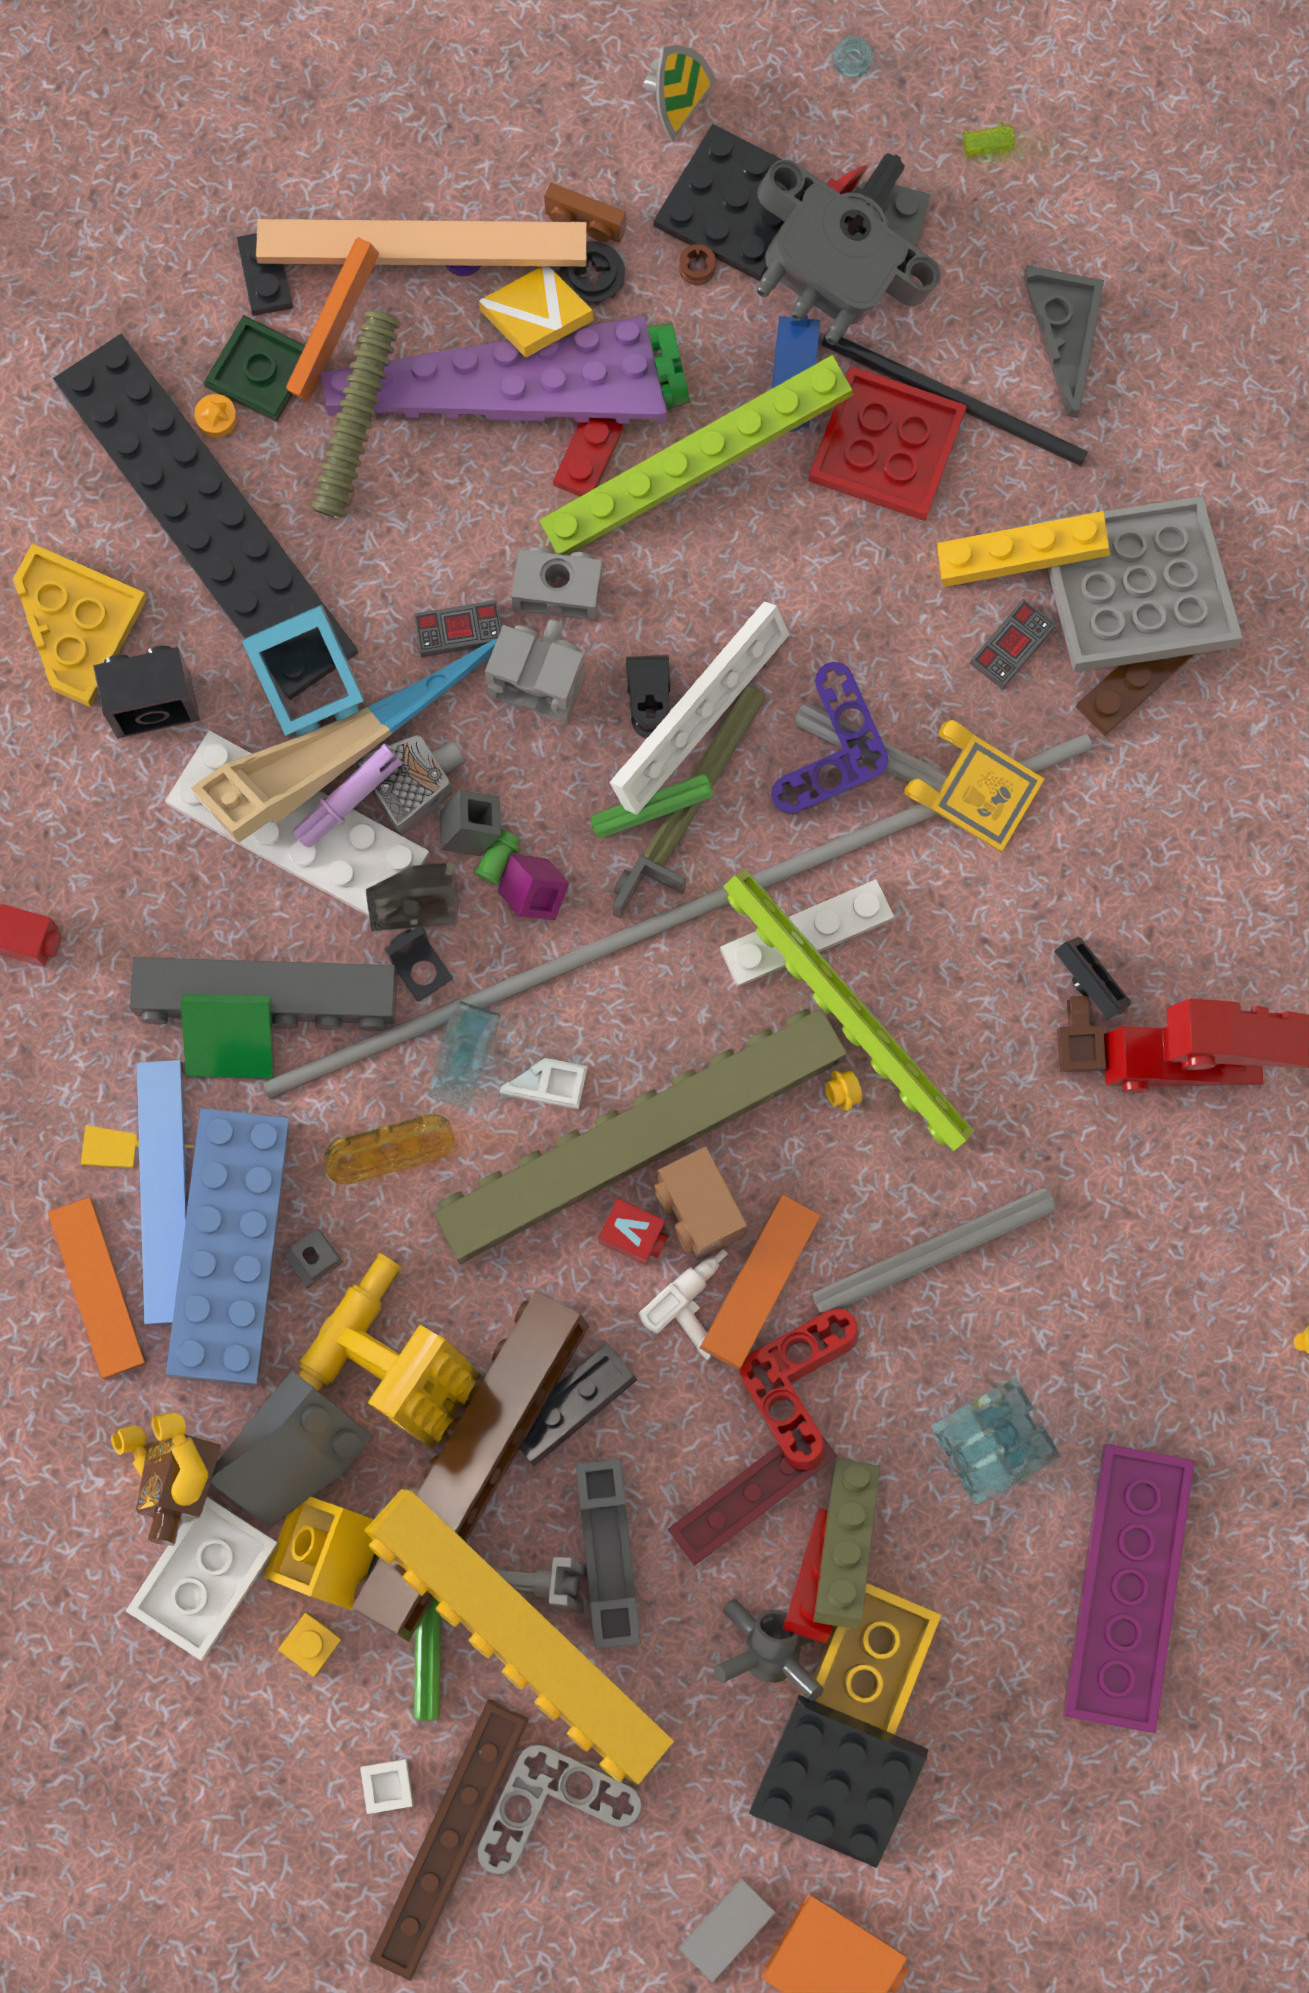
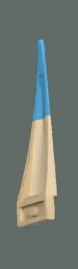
M493 639L432 675L347 718L337 720L268 749L225 763L191 787L202 805L240 843L271 820L278 824L491 657L497 639Z

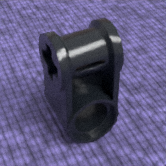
M668 655L626 656L628 695H630L631 723L635 732L643 738H648L669 713L670 670ZM645 709H654L655 717L647 718Z

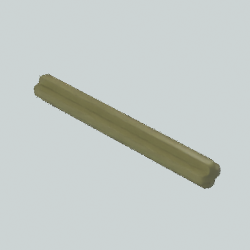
M747 685L690 778L706 774L713 787L764 703L765 694L761 690L751 685ZM704 801L669 813L646 849L644 857L664 867Z

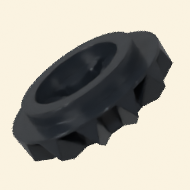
M586 242V267L560 266V278L584 302H594L598 306L603 300L608 298L614 299L616 292L624 283L625 267L622 258L616 250L601 242ZM588 260H591L592 266L595 267L597 272L603 271V274L598 275V281L594 286L593 283H590L588 277H581V275L587 273Z

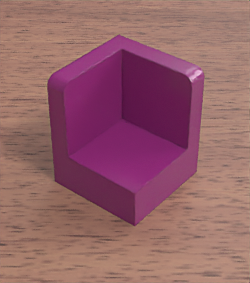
M511 854L498 892L519 917L556 920L569 882L546 858Z

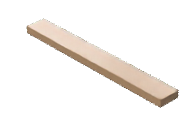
M257 219L256 258L258 264H344L355 239L359 237L370 242L379 251V256L374 265L586 267V222Z

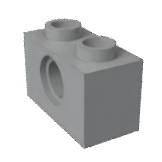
M531 547L529 551L518 549L511 595L513 610L596 621L602 579V560L595 559L594 556L583 552H574L568 556L554 554L553 551L543 547ZM554 576H562L569 581L560 588L552 587L547 583Z

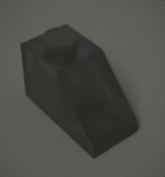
M454 862L410 866L366 889L371 931L416 928L420 925L428 927L458 924L459 895Z

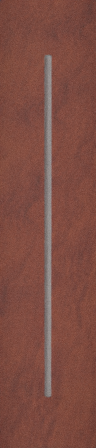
M1085 733L1019 761V763L1037 773L1093 749L1092 741L1089 735ZM918 804L752 876L764 889L936 816L938 813L922 804ZM720 888L264 1082L265 1091L269 1099L694 919L729 904L727 899L729 893L724 888Z

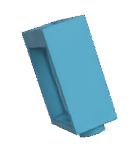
M319 605L242 640L285 736L295 732L296 736L299 737L321 728L318 721L333 714L336 721H339L360 711L357 704L364 701V695L323 605ZM318 627L348 695L291 719L261 652Z

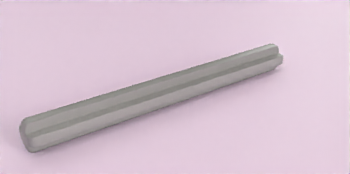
M1039 1189L821 1288L812 1294L816 1309L820 1314H823L832 1309L845 1307L1045 1216L1055 1210L1054 1199L1048 1189Z

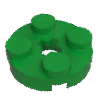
M672 322L648 327L653 352L662 351V353L654 355L660 382L669 381L668 384L661 385L666 408L671 409L691 403Z

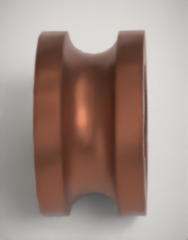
M694 244L683 250L679 259V271L686 282L693 285H702L709 282L714 276L716 259L710 248L705 245ZM696 258L698 262L699 258H703L705 260V270L699 272L698 268H696L695 272L690 270V259Z

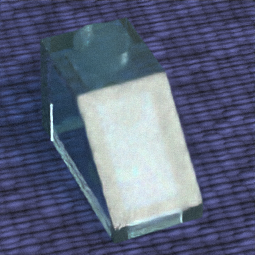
M463 1001L458 1003L444 1030L429 1097L470 1110L494 1044L501 1014Z

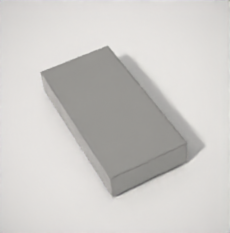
M741 1878L678 1948L713 1982L773 1917L776 1911Z

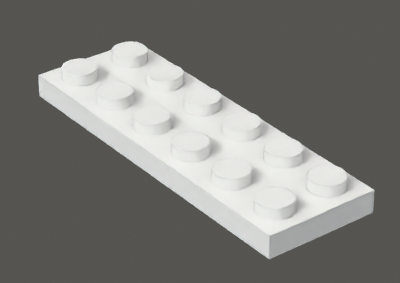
M209 730L166 798L165 803L387 926L429 857V851L354 809L344 817V824L338 822L312 847L304 846L296 838L293 830L321 804L319 798L324 797L326 799L328 795L321 791H318L278 824L271 820L238 843L196 798L191 787L225 763L251 755L252 753Z

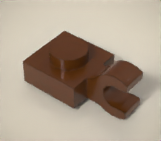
M1071 996L1070 1000H1067L1070 1027H1059L1057 1029L1060 1072L1103 1071L1106 1069L1103 1025L1090 1026L1088 996Z

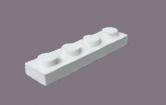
M875 879L788 918L815 949L821 952L893 921L894 915ZM756 931L720 946L722 956L737 988L786 967L784 956L776 947L771 948L760 939Z

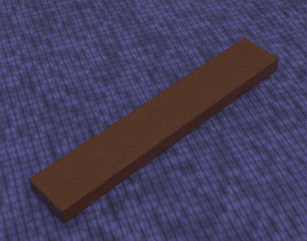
M487 1700L372 1953L370 1962L409 1981L412 1980L529 1718Z

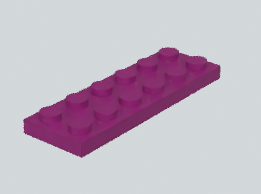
M1110 1444L1103 1445L1063 1716L1156 1734L1195 1460Z

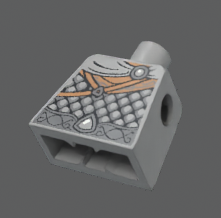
M415 735L388 746L391 752H394L403 762V765L394 770L372 793L399 835L406 834L453 794L451 783L445 774L465 763L461 752L453 741L433 752L430 751L420 735ZM378 750L368 753L356 762L357 767L362 766Z

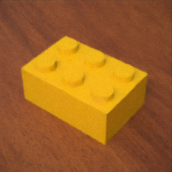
M866 1583L860 1629L855 1630L833 1626L813 1676L824 1688L822 1695L815 1701L895 1735L941 1614Z

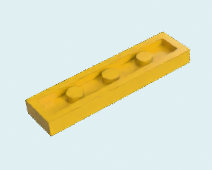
M1104 511L937 543L941 580L944 587L1111 556Z

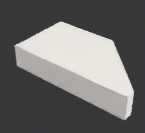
M544 1058L511 1082L502 1085L500 1095L579 1110L588 1067Z

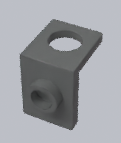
M640 855L632 871L630 872L625 869L615 885L613 892L618 894L613 904V915L619 918L622 917L644 875L681 894L685 890L686 879Z

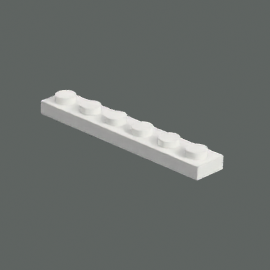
M765 601L610 781L625 810L636 815L642 810L790 635L776 605Z

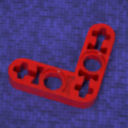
M844 1309L826 1311L754 1351L746 1357L740 1368L744 1387L787 1461L799 1470H809L819 1465L825 1456V1446L821 1433L791 1383L855 1347L859 1336L857 1323L854 1316ZM837 1323L840 1328H845L846 1336L839 1339L837 1335H831L830 1325ZM815 1332H818L820 1341L823 1340L825 1349L819 1351L817 1341L812 1335ZM796 1343L809 1345L812 1348L810 1357L801 1363L791 1361L787 1357V1352L792 1345ZM760 1365L764 1371L768 1370L767 1374L773 1390L766 1393L758 1377L753 1378V1368ZM787 1400L795 1406L793 1415L783 1421L772 1418L770 1415L772 1405L777 1401ZM797 1427L806 1443L813 1442L811 1444L812 1453L805 1456L802 1451L795 1452L797 1445L791 1431Z

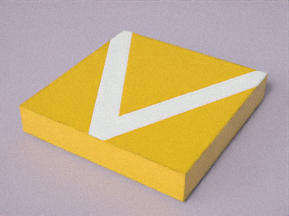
M541 266L479 300L480 311L525 358L594 321L593 310L549 266Z

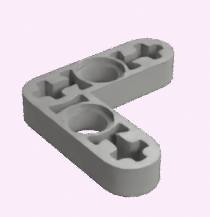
M542 1744L530 1745L519 1756L479 1843L478 1860L482 1867L490 1873L502 1874L511 1870L518 1861L547 1794L618 1827L628 1826L636 1821L642 1807L640 1796L630 1785L622 1781L619 1783L611 1776L549 1746ZM539 1752L547 1755L545 1763L558 1770L560 1760L569 1764L560 1777L558 1790L548 1786L554 1777L545 1773H540L537 1779L529 1776L530 1767L525 1764L528 1756L535 1758ZM578 1771L588 1774L593 1783L591 1793L581 1799L572 1797L566 1789L567 1778L572 1773ZM601 1780L610 1784L605 1793L617 1798L622 1792L630 1795L628 1803L634 1806L631 1814L624 1812L620 1818H616L612 1815L613 1807L602 1800L599 1810L590 1806L598 1795ZM513 1795H523L531 1803V1815L525 1821H512L505 1812L506 1802ZM500 1820L509 1829L523 1831V1835L519 1841L511 1835L506 1846V1850L512 1854L509 1861L501 1859L498 1865H494L489 1862L491 1853L486 1851V1846L488 1843L496 1845L503 1830H496L494 1826L496 1821Z

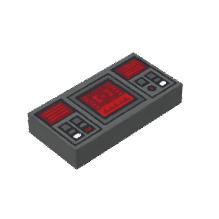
M1023 599L971 659L970 665L1003 690L1054 630L1056 624Z
M497 600L414 614L421 657L479 648L493 639H498L502 629Z

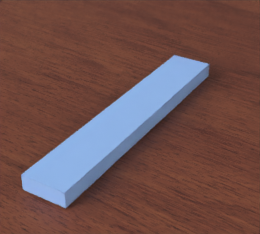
M181 1060L137 1063L145 1325L170 1324L173 1322L187 1214Z

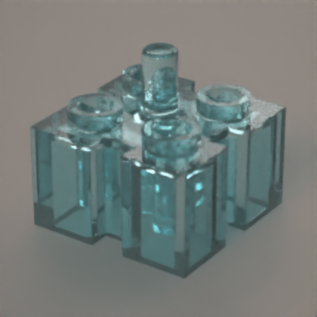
M1017 1378L1008 1381L930 1425L938 1438L941 1448L949 1457V1468L953 1472H959L958 1475L962 1485L976 1506L1062 1457L1044 1425L1037 1428L1028 1413L1034 1408Z

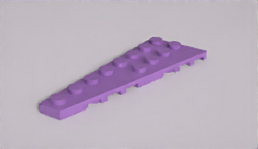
M644 316L581 327L527 358L509 340L390 360V365L384 367L387 376L380 381V384L383 385V390L377 392L376 395L380 399L379 403L373 406L376 413L400 412L405 414L406 418H419L420 413L446 414L447 419H459L460 414L485 415L486 420L545 421V418L570 417L575 419L576 422L587 423L589 418H616L617 423L629 424L630 419H656V424L667 423L666 407ZM350 367L320 373L328 416H336V413L342 410L339 402L340 400H345L346 395L342 391L344 387L349 386L346 377L352 374L353 370Z

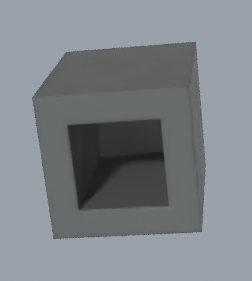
M459 790L440 811L441 850L481 856L501 836L500 797Z

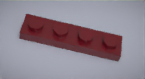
M799 1429L792 1434L797 1445L795 1452L802 1451L805 1456L811 1454V1444L813 1442L806 1443L799 1433ZM822 1436L825 1456L815 1468L799 1470L793 1467L777 1445L669 1527L667 1530L694 1566L838 1457L825 1438Z

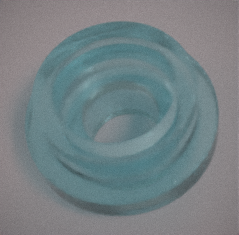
M850 36L843 39L835 47L833 64L842 75L859 77L867 73L871 68L873 52L864 39ZM855 54L860 60L855 62L846 59V56Z

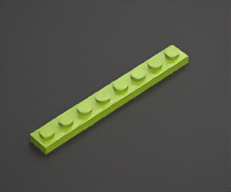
M831 355L541 518L539 521L556 553L560 555L571 554L854 395L852 388L834 356Z
M747 869L733 876L723 886L729 893L727 899L738 913L742 915L747 914L757 925L756 933L767 946L771 948L776 947L786 959L784 964L788 971L800 981L804 979L815 992L813 998L819 1007L826 1013H833L843 1024L842 1031L847 1039L857 1047L861 1045L872 1057L870 1062L875 1071L886 1080L890 1078L901 1091L899 1096L903 1103L915 1113L920 1112L929 1123L928 1129L934 1139L943 1146L947 1144L953 1151L966 1142L974 1132L973 1128Z

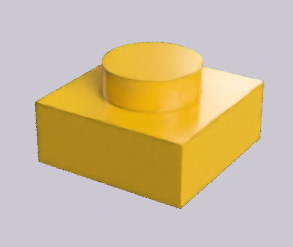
M305 1612L281 1644L278 1651L311 1676L316 1677L343 1639Z

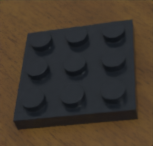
M712 124L653 220V226L689 245L701 244L707 246L719 261L760 281L768 269L766 265V252L784 221L760 203L757 190L771 166L782 159ZM774 181L780 189L787 191L782 183Z
M798 1695L753 1799L749 1814L877 1868L925 1764L928 1748Z

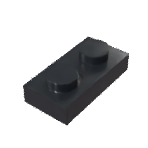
M257 233L236 237L252 315L257 316L292 309L293 305L284 264H258L256 258Z

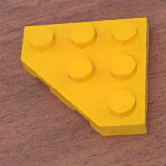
M32 543L13 581L27 616L26 618L36 647L41 656L46 676L53 691L92 707L98 695L93 665L104 663V660L110 656L119 655L148 598L143 591Z

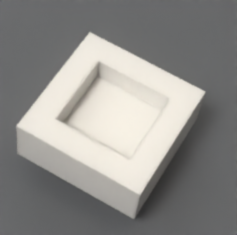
M407 1759L360 1767L367 1814L414 1806Z

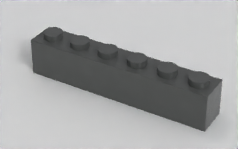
M133 957L130 1009L136 1016L141 1017V1022L162 1025L168 1023V1017L182 1018L180 1001L183 994L271 996L273 1027L284 1029L297 1028L298 1021L315 1022V1027L318 1029L338 1030L341 1029L342 1023H359V1029L383 1031L385 1030V1024H395L398 973L395 965Z

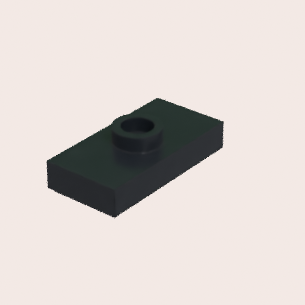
M1077 937L1069 940L1054 951L1074 976L1072 982L1076 989L1083 996L1090 997L1107 1020L1120 1014L1132 1005L1130 999L1082 938Z

